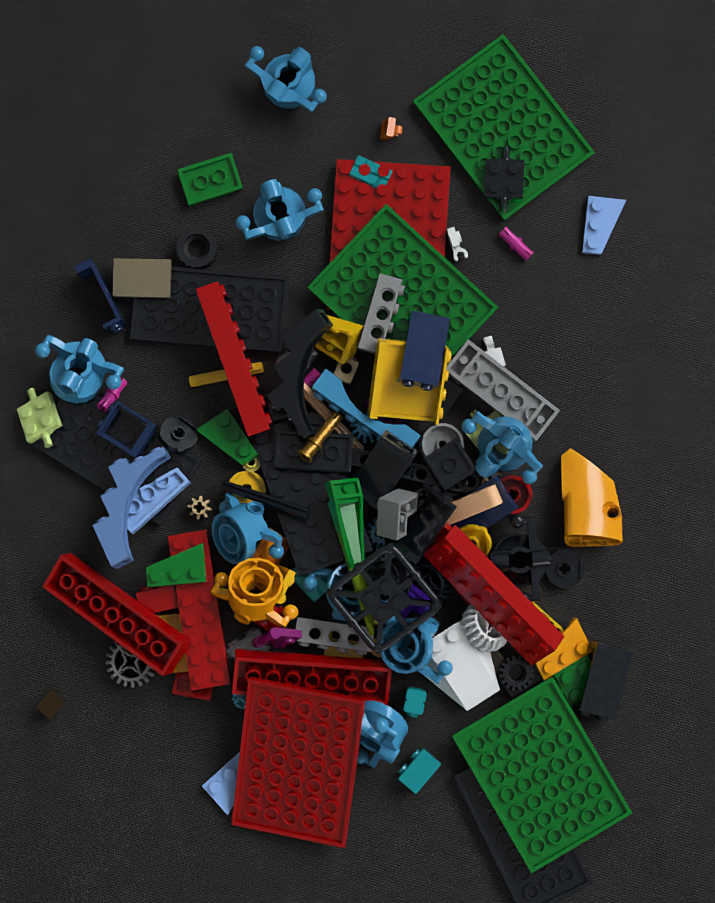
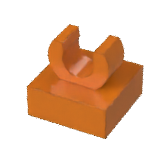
M388 117L382 121L380 139L387 141L393 138V136L402 134L403 127L395 125L396 118Z

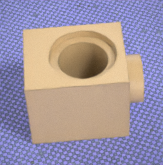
M352 357L343 364H348L352 367V371L348 374L341 371L343 365L338 362L334 375L340 378L342 383L351 385L359 367V363L356 362L357 358Z

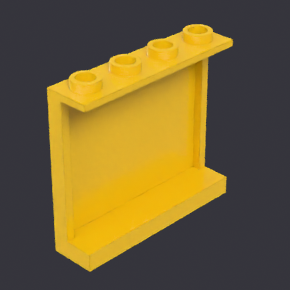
M377 338L367 412L369 418L377 419L379 416L432 421L439 425V419L443 418L441 404L442 400L444 401L446 397L444 383L448 381L449 371L446 370L447 363L451 361V351H449V348L445 345L438 387L432 389V391L421 390L420 386L405 387L401 385V382H397L401 372L406 341Z

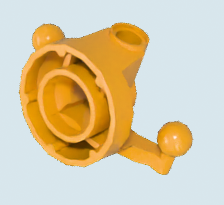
M249 558L238 563L231 570L230 576L224 572L215 575V585L210 593L218 598L228 600L229 605L235 612V618L243 624L248 625L251 621L268 619L272 623L286 628L288 622L298 616V609L292 604L284 608V618L274 611L273 606L280 600L284 584L283 575L279 568L269 560ZM255 586L259 590L263 591L260 594L249 593L251 590L255 589Z

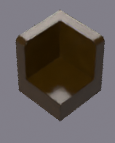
M55 688L51 689L36 706L49 720L53 719L66 703L56 693L57 690Z

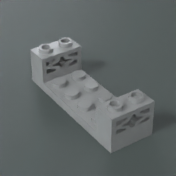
M469 339L447 366L446 370L449 371L448 377L456 384L461 383L502 416L512 417L522 422L530 431L533 443L538 440L560 411Z

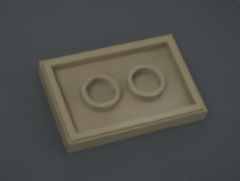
M114 258L113 297L171 298L172 260Z

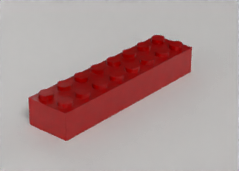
M217 281L197 288L196 291L247 435L251 436L270 429L269 425L272 424L269 412H264L263 406L266 403L263 395H258L256 388L260 386L256 376L252 377L250 369H253L250 358H245L243 352L246 351L243 339L239 340L237 336L240 330L237 321L233 322L230 315L234 313L230 302L227 304L224 297L227 296L224 285H219Z
M456 525L436 539L423 554L531 666L553 653L565 636Z
M201 530L168 536L171 556L204 543L207 582L175 585L182 632L184 636L192 641L185 651L191 690L196 691L231 685L232 681L219 598L210 593L215 585V573L208 531Z
M72 553L62 554L42 586L162 676L173 673L192 642Z
M235 649L232 694L247 695L248 679L254 677L363 698L366 701H376L388 705L392 669L383 660Z

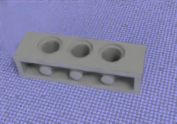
M379 274L358 346L360 351L375 355L377 339L371 336L374 330L379 329L382 331L380 339H386L387 334L392 333L394 323L391 322L393 315L397 316L400 305L397 304L399 296H403L405 286L402 285V279ZM385 293H391L393 299L386 302L382 299V296ZM380 311H385L388 314L385 320L377 318V314Z
M297 617L296 630H302V638L297 640L298 645L309 647L310 643L317 644V648L329 649V646L337 647L336 651L348 652V649H355L356 654L367 655V651H372L360 637L356 645H351L348 642L349 635L357 633L347 624ZM362 627L369 635L367 627ZM318 628L321 635L318 639L310 637L311 629ZM331 631H337L340 634V639L337 642L330 641L329 633Z

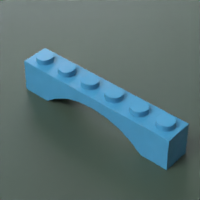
M327 369L323 371L312 386L315 398L320 401L325 400L329 403L328 406L332 410L345 414V419L353 424L354 422L359 424L363 432L369 435L372 433L377 437V441L387 430L413 448L421 436L405 424H385L364 415L348 398L342 380Z

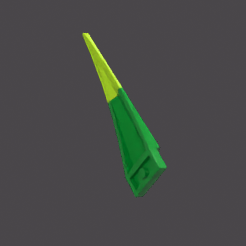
M359 478L332 480L325 483L330 501L327 504L349 571L354 568L357 562L361 563L365 560L363 493ZM361 574L352 579L355 591H360L367 586V582ZM358 599L362 611L366 607ZM369 613L364 617L369 635L372 636L374 635L372 615Z

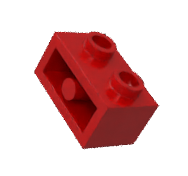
M175 585L157 588L144 586L140 588L141 591L136 593L137 601L153 613L179 607Z

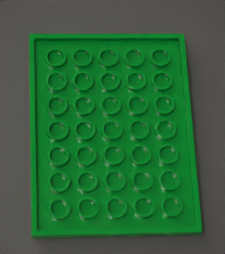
M504 34L413 100V104L483 195H485L486 159L502 158V147L505 146V154L506 148L510 147L509 158L524 160L523 199L507 201V212H504V204L503 212H500V200L486 198L503 221L507 220L595 154L591 146Z
M387 204L307 287L340 319L365 326L379 274L402 279V285L405 286L403 296L398 297L397 304H400L397 316L393 315L391 322L394 323L391 334H387L386 339L406 341L409 327L407 320L412 310L450 318L445 345L451 351V358L499 308ZM385 293L382 299L389 302L393 299V295ZM380 311L377 314L379 320H385L388 317L385 311ZM376 329L372 332L371 336L375 339L380 338L382 331Z
M553 676L452 735L531 873L633 814Z

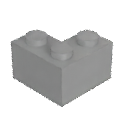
M398 488L380 497L377 502L376 535L393 540L404 537L407 533L408 516L417 512L418 493Z

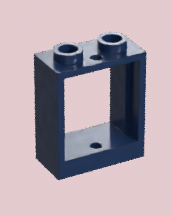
M116 401V403H112L107 410L109 414L106 419H102L97 425V434L135 458L140 457L158 426L119 401ZM121 409L147 425L132 449L106 434Z

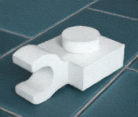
M454 227L448 228L446 235L453 251L454 261L458 262V253H462L464 258L467 259V251L460 247L462 239L459 231L456 232Z
M492 336L483 338L487 350L485 353L502 366H506L501 348L494 347Z

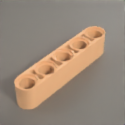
M491 485L453 501L452 503L457 508L447 522L449 525L503 503L496 485Z

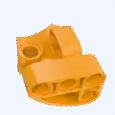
M570 448L561 455L564 538L566 545L570 547H590L622 544V513L614 481L597 466ZM611 513L618 514L615 518L608 517Z

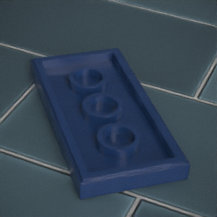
M496 475L469 494L495 484L503 503L450 526L456 525L460 528L467 524L484 526L487 529L516 510L518 506Z

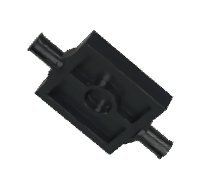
M505 146L502 147V158L486 159L484 197L500 200V212H503V204L504 212H507V201L523 199L524 160L509 158L510 147L506 148L505 154Z

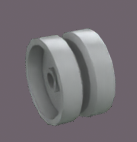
M446 423L435 424L427 428L420 436L419 452L422 458H425L440 448V441L446 445L456 438L464 448L463 437L460 431L453 425Z

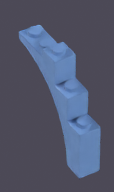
M164 447L154 448L150 451V454L135 458L133 463L126 458H121L109 466L117 488H110L105 491V494L101 495L109 517L105 516L97 520L93 528L110 565L116 570L134 561L129 548L127 534L131 504L147 476L159 465L171 458L169 452Z

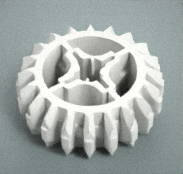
M473 605L467 607L466 611L462 614L461 622L464 625L461 629L465 630L464 636L469 637V642L474 643V648L479 647L480 651L491 652L503 647L507 640Z

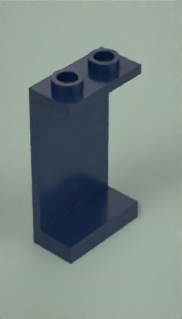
M90 258L75 265L74 268L77 274L83 280L95 274L116 316L115 319L103 324L104 329L109 334L121 332L126 323L96 263Z
M413 310L409 313L407 320L409 327L400 376L397 378V382H401L402 386H420V389L425 391H432V389L438 387L450 318Z

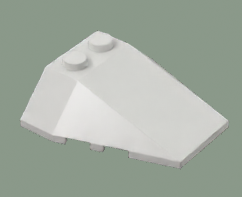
M459 621L432 638L433 653L427 666L438 673V664L443 660H447L453 665L452 673L444 676L439 684L430 678L428 679L468 711L500 691L491 653L485 650L480 651L479 647L474 648V643L469 642L468 636H464L466 632L461 629L464 624Z

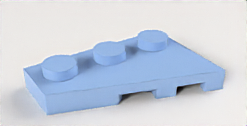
M588 196L582 253L602 254L626 200Z

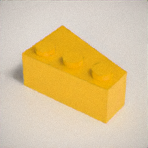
M328 316L333 326L322 336L315 347L343 365L355 356L364 325Z

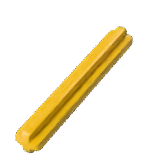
M262 362L252 363L251 375L264 372ZM224 369L189 377L191 387L228 380Z

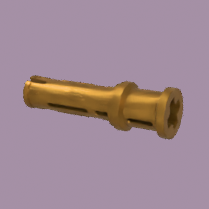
M333 411L317 433L307 439V443L302 450L299 449L297 451V455L307 463L312 462V457L317 451L322 449V443L343 419L340 413L337 416L338 412Z

